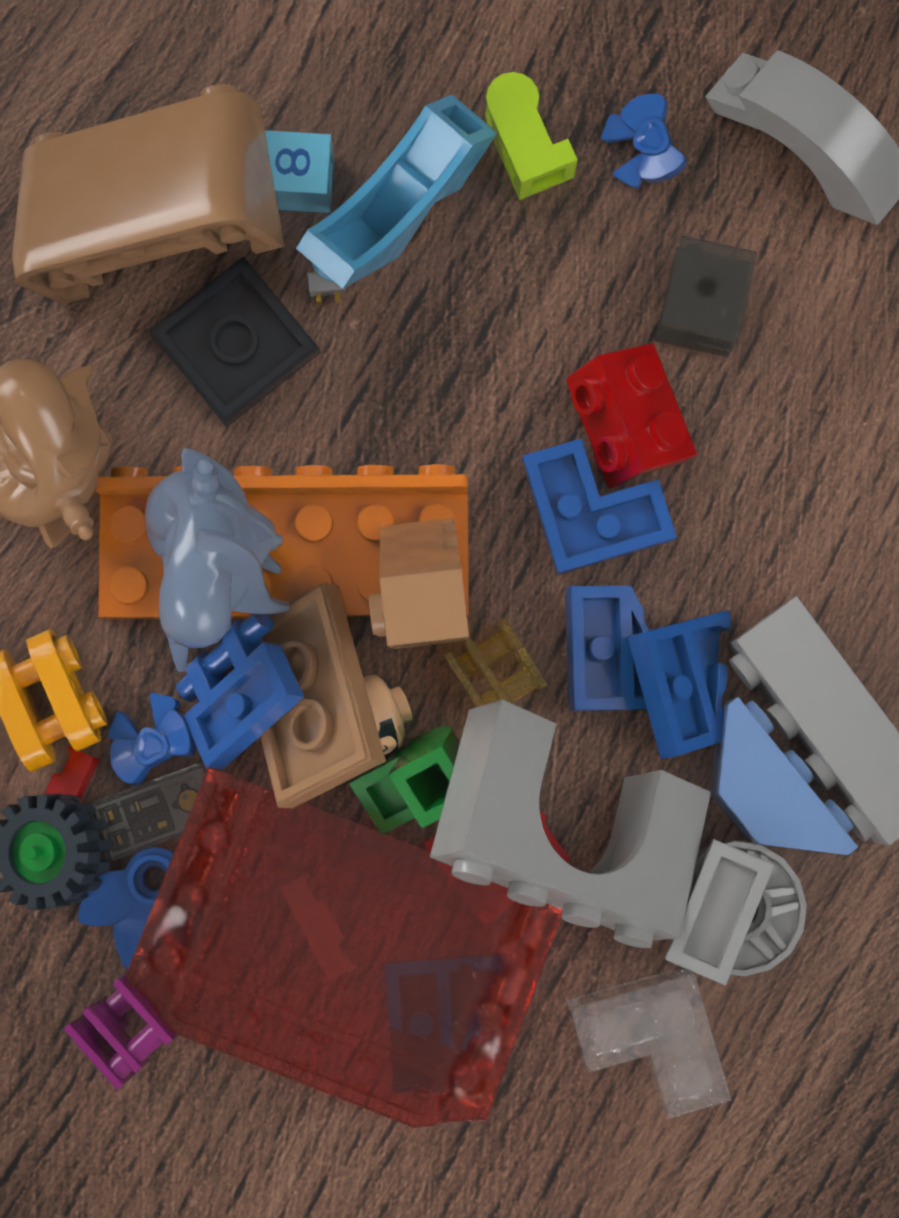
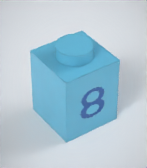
M265 130L278 210L331 213L335 157L331 134Z

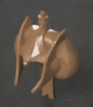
M20 358L8 361L0 366V518L27 527H39L43 539L50 549L59 545L70 532L74 535H79L80 539L89 540L93 535L91 528L94 522L89 517L87 507L83 504L90 500L97 489L98 477L106 467L112 442L111 434L106 432L105 429L100 428L90 400L87 385L88 380L93 375V367L89 365L76 368L59 379L54 371L43 363L34 359Z

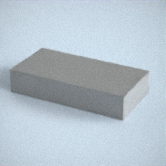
M713 839L689 895L680 938L671 939L664 959L726 986L774 864Z

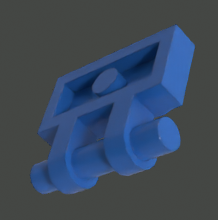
M252 613L245 620L236 619L231 624V629L222 637V642L210 653L201 652L187 665V675L176 684V690L184 700L188 702H193L196 698L199 700L184 715V718L206 768L224 769L305 697L281 645L262 641V637L274 627L273 620L268 614ZM233 665L235 669L227 675L226 671Z

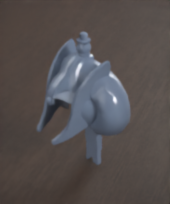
M183 448L181 453L182 470L173 472L154 486L148 496L145 512V525L150 544L154 551L163 557L161 560L164 564V576L159 595L160 625L166 633L173 662L178 672L186 671L188 648H204L217 643L231 629V611L253 614H276L289 611L290 609L287 601L270 596L264 582L262 570L264 568L276 574L282 572L280 564L268 554L271 550H277L278 546L282 544L284 539L281 534L276 533L274 524L264 514L248 504L240 484L226 468L207 455L189 448Z

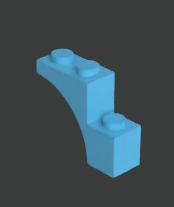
M452 94L426 105L409 131L376 172L337 210L315 226L307 229L296 249L312 262L313 268L320 276L338 284L342 289L400 257L434 203L462 188L497 135V132Z

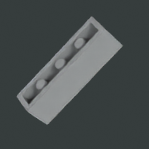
M796 596L782 604L727 645L734 654V657L729 660V664L737 677L749 690L758 686L772 705V707L766 710V713L779 733L788 741L795 736L810 756L803 762L812 772L817 784L825 791L833 787L845 803L847 808L843 812L854 826L852 831L863 842L871 838L874 844L890 846L899 839V732Z

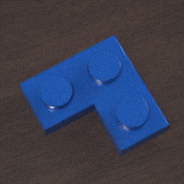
M582 439L522 456L524 470L557 576L669 543L677 538L659 479L599 496Z

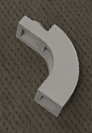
M779 50L768 61L742 53L705 96L715 114L761 130L793 151L816 176L832 208L878 225L899 200V147L893 138L853 95L827 75L804 61Z

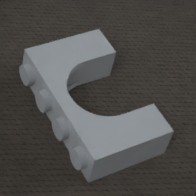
M505 700L469 709L430 858L453 866L451 874L462 881L478 885H489L493 882L508 888L507 897L518 903L536 907H544L547 903L562 909L561 918L569 923L589 928H597L599 925L615 930L613 938L629 946L651 948L653 940L680 938L711 792L663 770L625 777L608 847L602 858L588 872L580 871L565 862L551 846L540 817L539 798L541 784L557 723Z

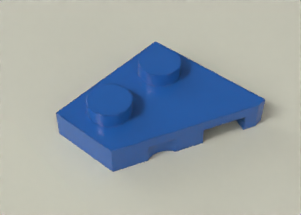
M569 586L565 588L569 712L647 710L627 637L649 631L650 629L644 620L645 611L632 587Z

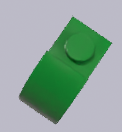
M450 726L437 727L412 738L406 748L385 758L386 762L352 778L349 782L350 787L381 835L416 818L421 828L440 819L460 745L458 737Z

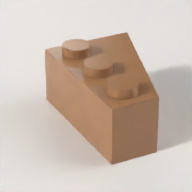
M454 518L380 526L379 580L381 593L369 594V609L373 635L379 636V638L386 637L387 646L392 649L462 642L469 639L463 577Z

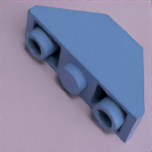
M739 697L725 702L722 705L724 711L722 742L715 744L710 795L749 843L844 855H849L857 849L858 846L847 834L854 829L850 819L833 800L828 799L823 803L808 785L814 779L812 772L794 751L789 750L783 754L771 739L769 734L775 728L762 709L753 701H749L744 705Z

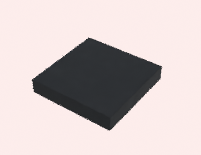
M244 256L149 330L152 337L226 428L320 354L319 347Z

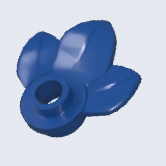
M162 847L143 849L129 860L124 870H115L99 875L98 878L103 883L97 890L88 891L89 897L81 901L79 906V923L89 926L114 925L113 935L116 949L127 970L139 968L154 959L164 948L167 940L184 949H195L204 927V913L201 903L186 888L187 872L184 863L173 851ZM152 866H158L166 872L167 882L161 890L152 889L146 883V873Z

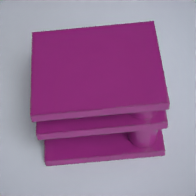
M135 969L118 978L112 984L117 991L109 998L105 996L89 1005L82 1011L84 1015L72 1021L63 1029L116 1090H119L150 1061L148 1056L163 1042L167 1045L186 1028ZM132 1007L147 1023L133 1038L124 1030L130 1025L124 1015Z

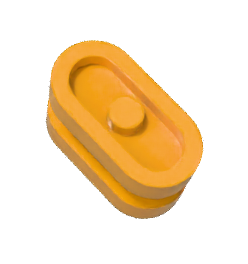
M52 629L45 630L26 639L31 658L16 664L6 649L0 651V716L20 760L31 773L56 762L53 742L67 737L71 746L78 752L100 742L101 734L99 728L107 725L106 716L93 691L84 694L75 671L82 669L83 666L72 640L68 635L58 638ZM40 680L55 712L54 715L43 720L27 687Z

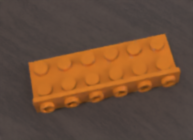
M443 464L420 466L418 468L419 475H394V467L387 465L357 467V475H332V467L305 465L296 467V475L271 476V468L265 466H239L234 468L233 477L240 484L248 504L264 514L274 524L276 533L281 534L284 539L277 550H271L268 553L280 564L282 572L276 574L262 568L264 582L270 596L290 603L322 583L333 584L339 587L347 618H370L369 594L381 593L379 580L380 526L454 518L466 612L467 617L469 616L468 475L455 474L454 466ZM132 466L111 468V477H98L96 492L100 495L98 617L101 619H159V595L164 576V564L161 560L163 557L159 556L150 544L145 525V512L148 496L152 489L167 476H148V469ZM182 466L173 468V472L182 470ZM231 611V619H246L252 613Z

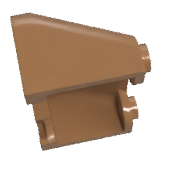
M212 85L203 89L199 97L69 134L62 132L44 133L35 137L33 140L34 144L27 147L23 152L12 249L15 282L58 303L66 304L89 298L88 285L93 287L103 284V273L202 247L215 254L227 252L226 244L237 243L243 240L250 241L251 250L255 254L285 247L261 105L251 96L243 92H237V88L234 85Z

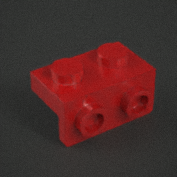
M654 343L598 355L567 377L573 405L580 415L589 438L595 462L601 469L606 485L609 488L621 486L638 475L684 463L698 455Z

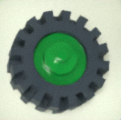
M62 793L42 794L17 799L19 804H9L1 811L7 819L0 820V873L3 875V878L0 879V893L13 891L8 901L16 906L27 904L26 909L29 910L52 909L81 902L89 897L88 891H94L100 887L103 881L96 876V873L108 872L111 863L109 860L100 859V852L112 850L111 839H99L98 833L108 829L104 818H90L97 811L90 803L79 804L81 798L74 795H62Z

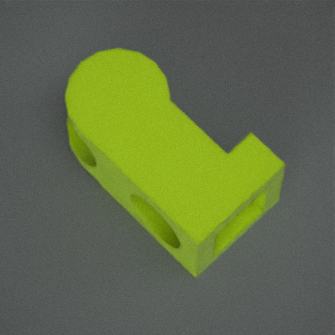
M516 72L504 73L495 78L487 90L485 117L487 125L497 132L493 141L518 199H524L573 179L578 159L569 139L552 144L538 113L539 93L532 79Z

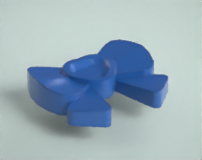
M645 94L631 100L621 110L620 116L611 114L608 117L601 135V139L606 143L633 139L634 147L641 152L613 172V175L618 180L634 189L640 188L643 180L648 183L669 180L680 173L687 164L685 156L672 146V140L665 124L668 103L660 94Z
M157 693L150 694L156 729L146 727L139 732L126 713L119 711L115 714L108 731V737L114 740L110 747V760L117 776L125 783L139 785L152 767L160 765L172 756L190 757L195 754L197 746L185 721L184 714L178 712L180 707L178 699Z

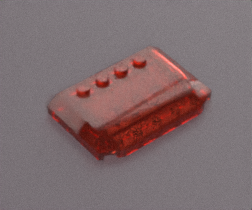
M208 767L125 979L149 1001L159 1013L158 1017L172 1033L412 1128L431 1127L440 1123L472 1120V1122L487 1121L561 921L562 909L547 903L544 907L518 903L507 897L508 888L493 882L489 885H478L457 879L451 874L453 866L430 858V851L306 803L293 809L278 808L274 791Z

